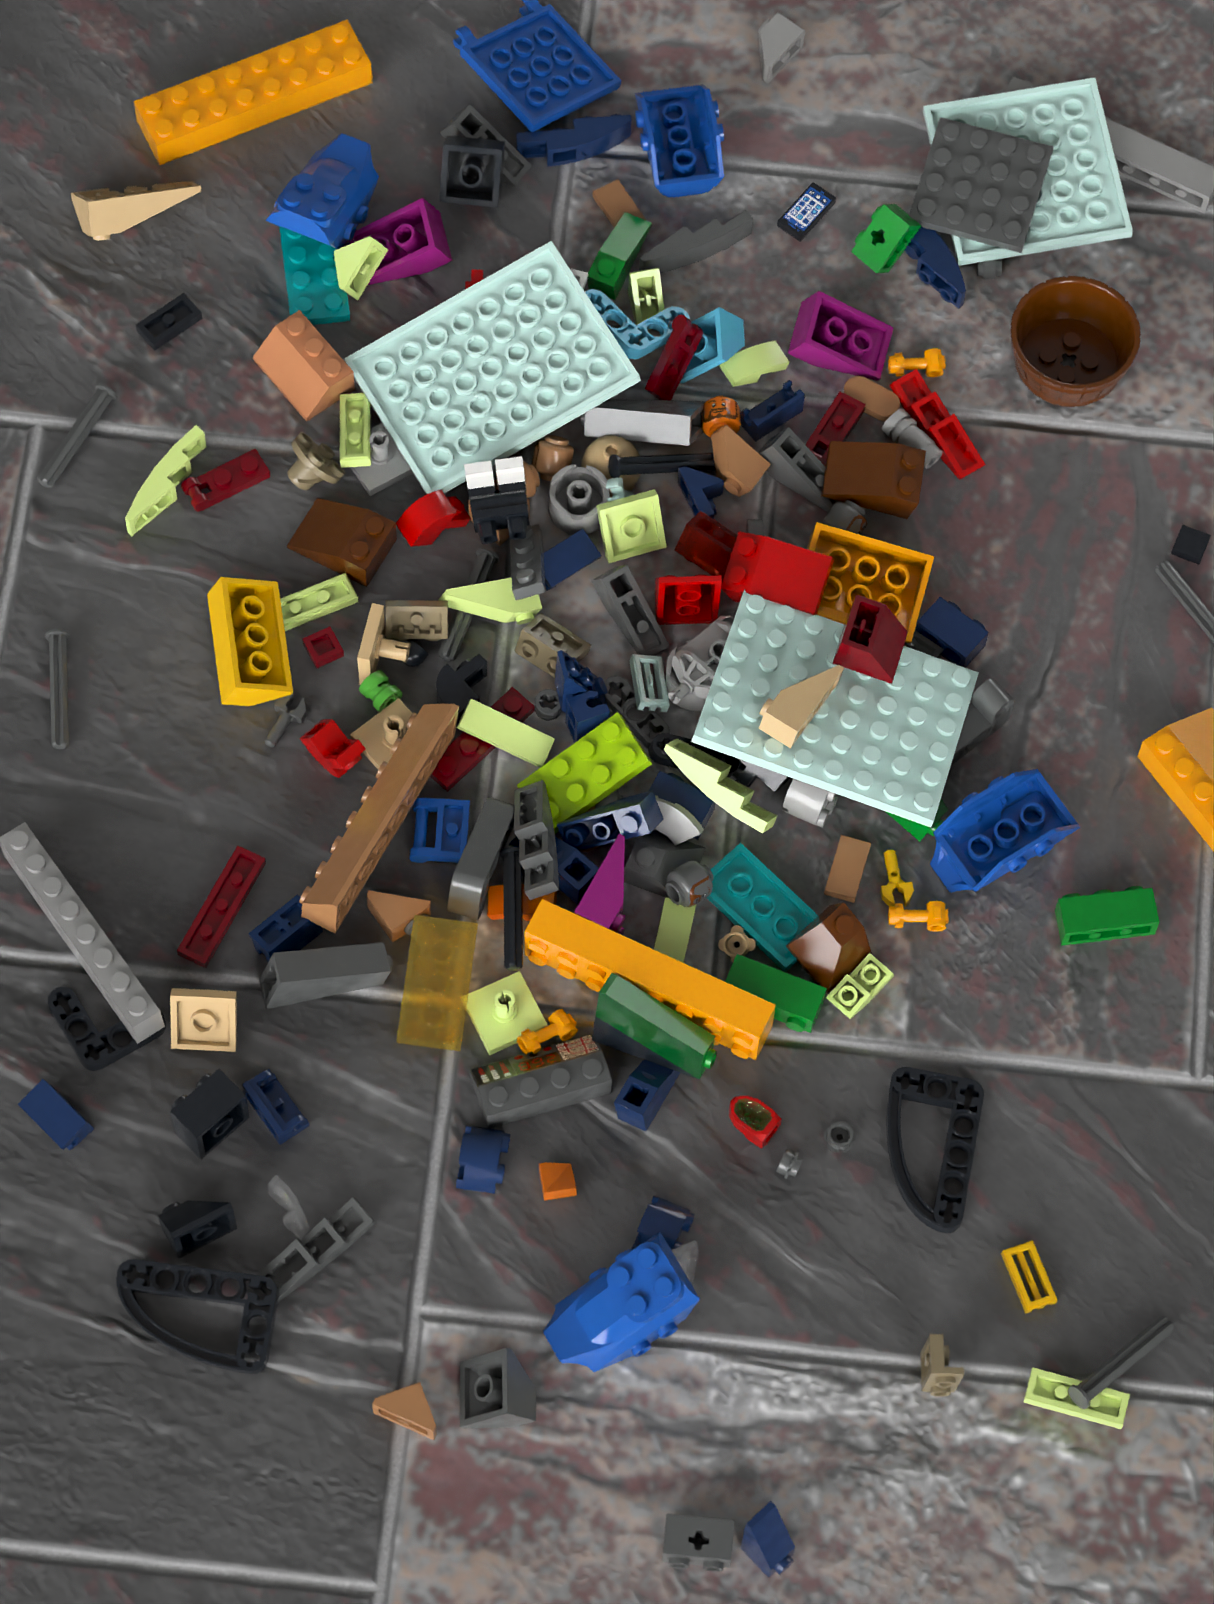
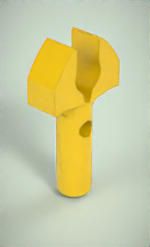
M889 849L884 852L889 882L887 885L881 886V898L888 906H894L893 892L897 888L898 892L903 895L904 907H906L913 896V883L904 882L901 879L896 851Z

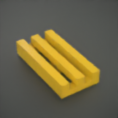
M1033 1240L1002 1250V1258L1025 1314L1032 1312L1033 1309H1041L1045 1305L1057 1303V1297ZM1023 1251H1028L1046 1297L1041 1298ZM1014 1254L1016 1255L1020 1268L1023 1272L1027 1285L1034 1299V1301L1032 1302L1029 1299L1027 1291L1024 1287L1020 1274L1013 1260L1012 1255Z

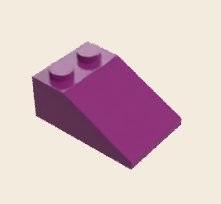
M424 198L356 230L353 239L349 241L352 244L370 236L388 249L368 285L428 273L452 261L440 211Z
M817 291L801 302L788 354L812 366L878 381L881 379L894 327L821 291Z
M618 834L574 914L623 935L625 928L622 926L626 918L623 915L625 836Z

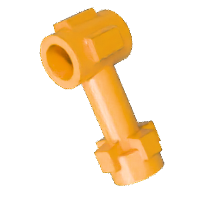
M937 348L925 350L924 357L904 358L902 353H894V356L888 357L889 374H896V376H903L904 370H915L917 368V370L925 369L926 376L934 378L942 376L944 374L943 370L946 367L945 356Z
M942 901L928 902L926 910L904 909L903 903H895L894 906H888V925H895V928H903L904 922H927V929L929 931L938 932L945 930L946 924L949 921L948 909H946L945 903Z
M559 1009L549 1016L548 1022L550 1025L536 1032H531L529 1029L522 1031L521 1036L517 1037V1043L524 1054L530 1052L535 1054L541 1050V1043L556 1035L562 1041L571 1039L578 1032L576 1028L577 1023L571 1014H566L564 1009Z

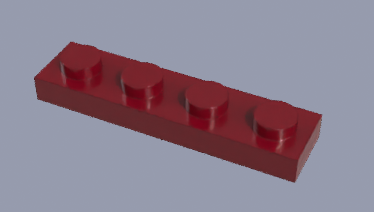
M511 687L490 707L522 723L535 711V706L514 687ZM463 732L448 746L430 777L448 792L496 747Z
M237 845L178 947V956L204 968L208 966L263 870L266 858Z

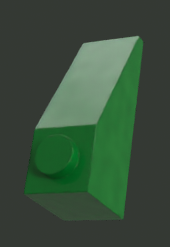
M627 212L623 214L598 251L588 272V290H599L608 298L616 300L652 226L651 222Z

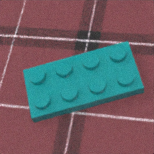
M280 226L290 316L300 310L312 325L350 321L348 295L339 288L334 258V250L337 249Z
M740 842L710 869L714 877L712 881L713 890L707 899L735 926H741L744 929V933L756 941V946L786 972L797 962L786 945L818 915Z

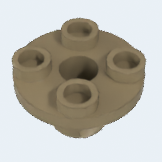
M300 432L292 441L291 445L297 455V461L290 467L287 473L291 482L298 488L309 490L315 483H319L322 480L336 484L345 475V470L333 459L335 456L334 451L325 443L316 444L304 432Z

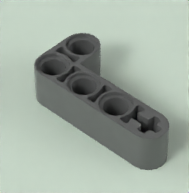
M990 678L982 683L973 694L951 765L1000 729L1011 716L1015 700L994 678Z
M487 797L453 874L447 911L479 920L485 905L489 882L500 859V850L505 848L514 827V804Z

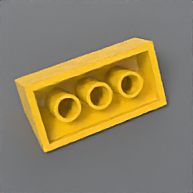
M220 577L207 593L221 703L224 705L253 706L291 695L293 693L278 582Z

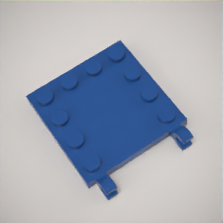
M522 0L526 5L520 7L519 11L524 17L479 39H476L467 26H462L456 29L455 32L459 37L453 40V44L457 49L461 50L460 56L532 133L619 89L622 80L550 4L543 7L538 0Z

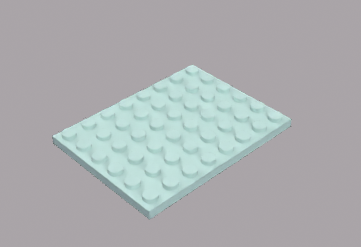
M552 241L344 358L346 364L354 372L355 380L426 494L437 490H442L443 493H446L466 481L464 464L491 461L493 466L495 465V460L511 456L641 381L640 375Z
M744 589L691 742L931 827L937 813L979 672L903 646L892 684L844 668L835 689L794 745L789 748L759 729L763 718L759 714L760 710L768 698L774 700L781 690L837 666L833 664V659L844 624L766 600L759 595L748 594Z

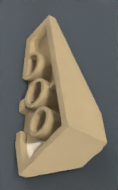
M192 181L155 184L150 191H148L147 187L128 186L124 193L109 191V188L74 192L71 193V199L83 233L93 237V240H107L111 238V234L121 233L201 192V185Z

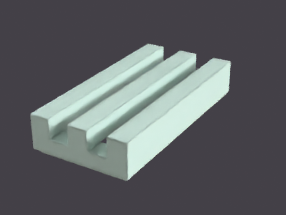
M632 654L629 662L637 710H643L644 707H648L649 711H655L656 708H660L661 712H667L670 703L662 656ZM649 663H653L659 699H655L653 688L654 682Z

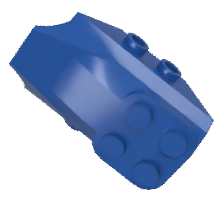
M695 85L635 93L638 110L635 111L637 128L643 129V133L640 134L642 151L648 152L655 187L662 195L674 198L704 194L711 191L724 178L721 141H724V129L722 123L717 124L716 118H719V108L717 100L712 101L710 89L705 85Z
M342 133L325 147L315 152L301 173L294 176L276 200L273 211L266 221L323 242L336 249L342 248L347 240L351 241L353 239L358 224L365 222L369 211L368 205L379 179L373 166L370 144Z
M1038 769L1014 772L1005 778L1003 776L997 777L988 785L986 790L979 794L977 792L969 794L963 799L962 804L933 832L936 839V847L930 865L950 893L961 890L977 892L1009 871L1015 873L1021 870L1030 858L1035 856L1041 857L1047 854L1055 844L1081 827Z
M661 1232L635 1249H628L620 1253L615 1258L616 1262L607 1269L603 1267L593 1272L589 1276V1282L555 1305V1312L547 1326L543 1329V1333L562 1364H580L589 1367L593 1372H597L633 1355L634 1357L643 1355L652 1348L650 1343L659 1337L661 1339L669 1337L678 1330L677 1325L687 1318L700 1298Z

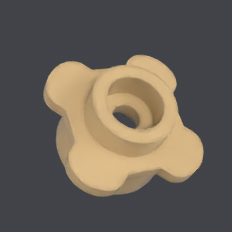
M736 925L731 928L730 933L719 940L718 947L730 956L731 961L734 962L737 954L745 956L749 951L755 950L756 941L753 938H749L741 926ZM735 942L740 943L738 948L735 947Z

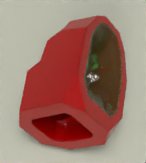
M747 1095L736 1096L730 1101L729 1117L735 1128L743 1133L746 1139L762 1149L776 1134L781 1125L782 1118L761 1100Z

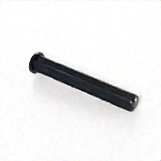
M713 452L619 457L617 454H612L608 461V470L612 478H619L620 475L678 472V469L683 466L697 471L715 470Z
M506 847L500 850V857L503 858L504 967L507 970L518 971V969L523 967L522 865L519 862V847Z

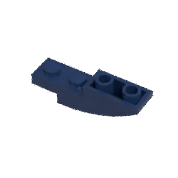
M621 114L605 117L585 116L573 119V129L556 128L549 131H534L531 133L528 130L516 133V150L524 158L546 157L547 167L579 162L604 153L631 136L632 117L631 115Z
M920 227L906 247L905 252L910 258L918 260L916 273L921 281L931 285L946 302L952 303L960 309L963 306L966 293L960 268L952 252L935 230Z

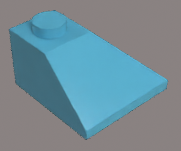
M719 307L691 322V324H696L703 330V336L680 383L683 384L726 362L745 346L743 319Z

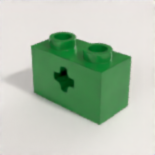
M884 204L874 211L871 216L872 222L867 229L862 230L855 239L856 245L851 251L875 273H889L922 226L897 204Z

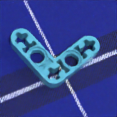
M596 289L585 291L629 359H639L665 345L673 331L672 323L668 327L669 321H673L676 316L684 315L690 319L689 314L684 309L672 306L635 325L603 292ZM613 320L620 325V328H613L606 321ZM647 330H657L661 334V336L655 337L651 335Z

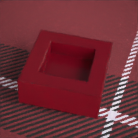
M330 626L302 638L303 645L316 669L344 657V650Z

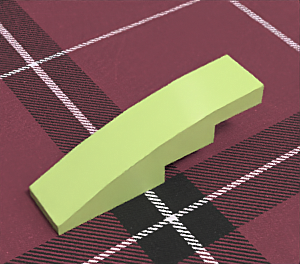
M197 425L173 445L154 467L138 491L125 517L127 531L131 536L177 500L176 486L192 474L190 460L206 448L205 433Z
M677 738L666 744L664 751L683 774L708 798L735 818L761 833L773 827L777 815L750 802L754 790L727 777L731 765Z

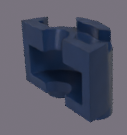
M466 1125L459 1156L460 1166L456 1188L495 1194L496 1184H503L505 1164L499 1163L502 1152L508 1153L510 1134L505 1133L503 1130Z
M653 1196L651 1204H648L637 1230L639 1233L631 1249H635L661 1232L674 1256L678 1259L683 1243L678 1242L679 1236L682 1231L689 1232L695 1214L691 1213L690 1209Z

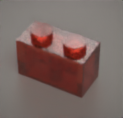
M700 511L686 524L674 551L709 573L710 576L721 575L723 582L737 534Z

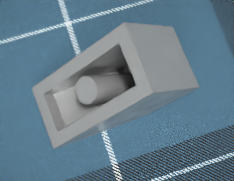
M779 12L771 20H765L758 31L760 34L759 54L763 81L767 84L803 48L805 30Z

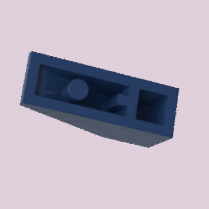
M772 1501L746 1523L741 1544V1550L768 1578L775 1572L781 1575L794 1562L791 1557L795 1550V1545L776 1505Z

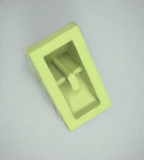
M369 236L334 250L339 288L354 299L359 300L388 249Z
M659 268L629 273L628 297L636 325L665 310Z

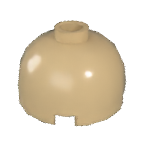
M615 435L602 436L592 441L586 448L581 461V467L588 465L598 469L608 481V479H612L608 470V461L612 454H617L619 457L640 455L634 444ZM641 474L620 475V478H623L624 489L631 491Z

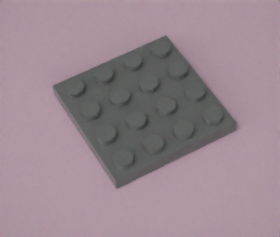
M940 117L909 216L922 225L921 227L1022 253L1054 147Z

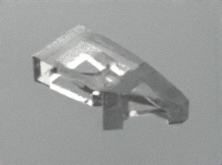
M276 1175L267 1184L269 1195L288 1211L283 1216L284 1225L299 1239H302L310 1232L305 1214L294 1193Z

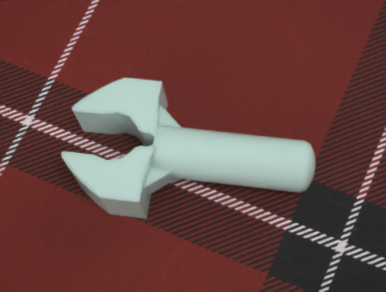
M623 478L608 479L606 488L610 489L613 494L612 498H607L608 502L634 495L631 491L624 489Z

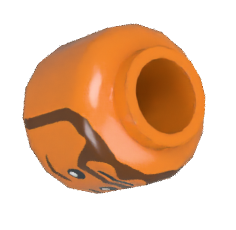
M715 396L704 403L701 422L705 435L711 438L713 432L724 425H728L736 434L739 432L741 425L740 408L736 401L726 396Z

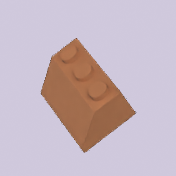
M300 310L275 325L253 356L256 364L306 422L339 401L341 394H349L355 390L354 372Z

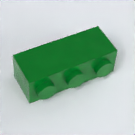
M1131 886L1124 891L1118 892L1104 889L1096 891L1092 895L1084 896L1078 893L1067 894L1058 899L1055 908L1061 946L1155 935L1160 923L1153 888H1143L1142 886Z
M739 954L736 955L725 982L775 1004L774 1019L786 1023L788 1028L797 1032L807 1031L811 1033L825 1000L827 990L825 987Z

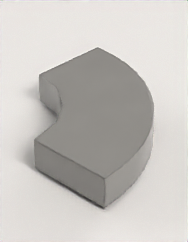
M655 795L663 820L654 830H658L666 835L674 845L691 839L704 831L698 820L678 803L673 804L660 799Z

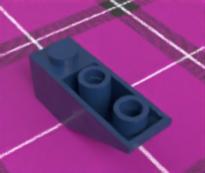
M563 650L557 651L555 687L561 710L566 713L567 695L572 694L576 696L587 691L598 692L597 698L586 702L587 706L594 708L597 705L607 704L605 699L607 687L604 680L593 674L588 667L585 668L575 657L572 658Z
M652 790L619 799L558 823L557 827L562 840L580 851L613 843L618 834L625 836V839L649 834L662 822L663 816Z
M517 836L509 843L510 847H519ZM555 837L559 889L578 905L599 868L579 850Z
M643 1060L630 1074L614 1101L618 1119L647 1131L680 1072Z

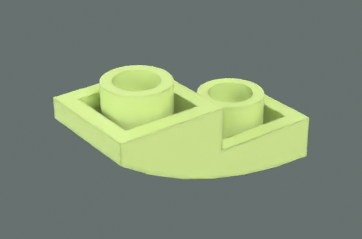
M770 341L737 352L719 366L731 385L736 387L757 383L761 374L786 370L789 360L777 342Z
M665 897L654 950L684 963L696 905L683 907L682 905L674 904L670 898Z
M869 953L850 975L847 974L838 983L826 999L851 1019L894 977V974Z

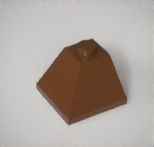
M844 902L827 907L786 945L817 985L827 988L826 995L847 974L849 975L869 953L872 954L864 926Z

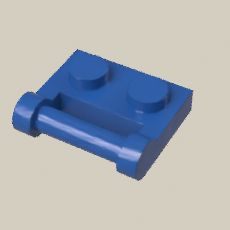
M417 798L413 804V811L416 812L414 843L409 853L410 861L415 863L427 861L458 863L468 842L470 800ZM438 812L435 848L426 847L428 813Z

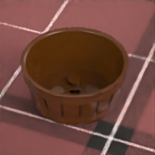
M1063 276L1036 285L1028 291V294L1026 293L1016 306V310H1014L1011 321V345L1014 352L1016 369L1021 380L1037 397L1042 398V400L1063 407L1085 406L1104 398L1128 372L1138 353L1141 331L1134 309L1118 291L1108 287L1103 282L1091 278L1087 279V277ZM1065 354L1068 357L1074 356L1076 358L1074 360L1075 366L1072 368L1069 365L1063 366L1061 364L1064 360L1062 356Z

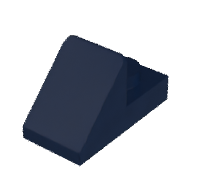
M685 466L678 469V485L701 531L713 528L714 515H717L716 506L712 499L723 494L724 481L718 477Z

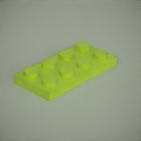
M617 712L518 783L517 787L522 788L541 780L545 782L552 813L554 833L556 834L559 831L558 823L585 813L653 763L622 715Z

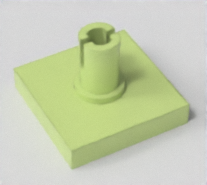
M655 489L596 505L605 557L608 563L667 548L659 498Z
M520 971L462 996V1002L489 1056L517 1044V1037L521 1036L522 1031L529 1029L531 1032H536L548 1026Z

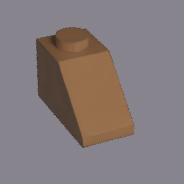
M724 425L711 435L716 477L724 481V488L733 495L741 497L750 492L771 464L728 425Z

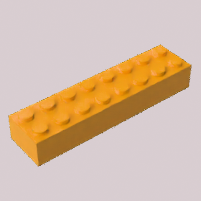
M347 19L134 101L136 119L160 166L372 84V66Z
M541 899L525 930V955L534 964L539 966L548 965L556 969L561 976L567 979L576 978L585 982L588 988L596 992L601 990L611 973L616 974L715 1036L714 1045L721 1044L730 1048L731 1052L740 1058L748 1059L749 1057L756 1060L772 1029L775 1004L546 900Z

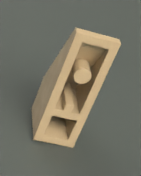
M837 665L781 690L774 700L768 698L759 713L763 716L759 729L791 748L837 686L844 668Z

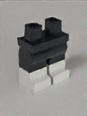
M522 456L495 460L499 493H496L491 461L464 464L475 533L479 534L482 544L498 541L496 530L509 529L510 539L519 540L526 538L527 526L530 525Z

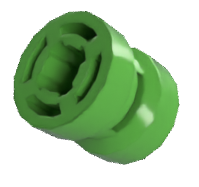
M377 670L370 674L359 687L360 693L365 698L373 701V707L378 712H381L398 698L401 699L403 695L396 685L389 683V677L382 670Z

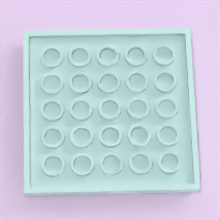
M1096 78L923 107L930 145L932 144L939 119L942 117L1054 147L1022 253L951 235L958 266L1132 237L1131 221Z

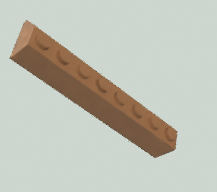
M424 704L418 714L413 713L410 716L406 725V730L408 731L403 738L398 737L391 749V754L393 755L389 762L383 761L376 774L378 780L374 787L368 786L361 798L363 805L358 812L353 811L345 826L348 828L343 837L337 836L331 847L330 853L332 855L328 862L323 860L315 874L316 882L312 887L307 886L302 893L299 901L302 904L301 917L334 934L337 932L454 738L459 706L455 704Z

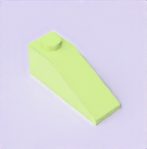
M512 577L446 589L439 598V601H448L449 608L503 623L516 621L518 625L531 622L542 609L539 594L515 600L512 591Z

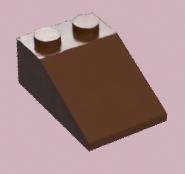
M831 441L828 448L821 496L841 502L849 500L859 507L908 519L919 504L926 451L899 443Z
M317 498L288 542L287 548L339 574L346 573L349 579L367 587L397 540L396 522L369 509Z

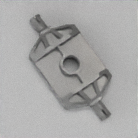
M720 616L674 655L671 665L680 682L679 686L668 693L669 699L673 700L674 704H678L687 694H692L706 700L720 657L714 654V650L724 649L734 620L733 616Z

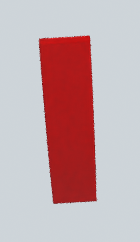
M917 368L889 385L892 391L899 397L901 405L910 415V418L917 422L916 426L923 430L943 451L940 457L941 460L959 480L986 465L956 415L949 414L936 391L931 393Z

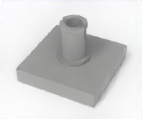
M383 423L371 428L369 439L371 445V466L350 467L369 496L414 474Z

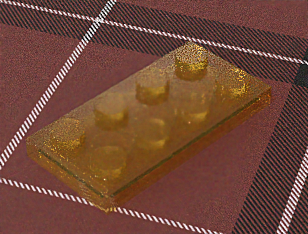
M414 915L397 1044L461 1052L478 923Z

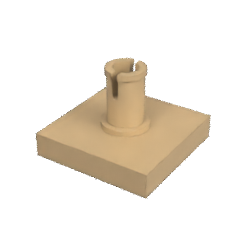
M371 604L357 657L360 685L370 674L376 671L380 657L403 662L408 660L407 655L409 656L410 652L409 642L385 639L384 605Z
M398 698L351 733L350 737L351 739L360 740L366 748L363 754L379 769L383 761L388 763L393 755L391 754V749L396 739L405 736L408 731L406 730L407 722L413 713Z
M171 989V1049L236 1052L237 991Z

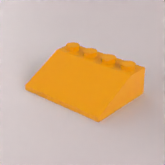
M816 522L811 532L807 549L833 557L834 559L817 615L845 624L857 594L886 604L908 631L905 642L911 644L934 556Z
M1211 707L1169 724L1143 740L1137 757L1214 852V709Z

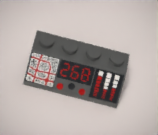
M592 1033L543 1047L535 1054L533 1052L528 1054L522 1053L469 1069L475 1093L486 1126L489 1129L611 1094L612 1078L603 1051L597 1042L592 1041Z

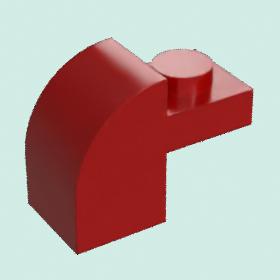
M437 490L424 495L411 504L398 519L396 526L410 547L432 545L444 529L465 527L471 520V517L464 509L463 503L456 496L446 497L442 490Z
M322 719L299 738L311 755L331 775L337 778L343 776L362 759L360 754L366 750L359 739H347L333 719Z

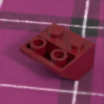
M856 594L844 624L833 664L892 684L908 631L886 604Z

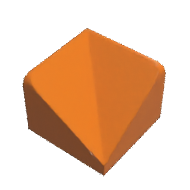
M539 1163L544 1201L576 1196L577 1188L571 1163Z

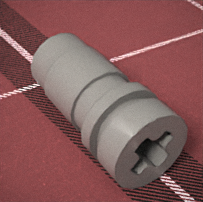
M903 408L898 409L883 424L882 431L888 437H892L895 443L925 450L924 467L926 469L930 468L939 460L943 451L923 430L916 426L917 422L913 418L910 419V415Z

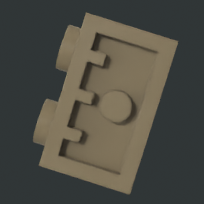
M386 600V639H395L397 641L409 639L438 641L440 639H448V601Z
M540 613L521 630L515 647V653L555 678L557 651L563 650L580 662L589 653L591 644Z
M930 1334L920 1352L921 1392H931V1395L936 1397L949 1396L951 1392H955L964 1376L963 1367H945L949 1365L950 1352L949 1346L944 1345L943 1334Z

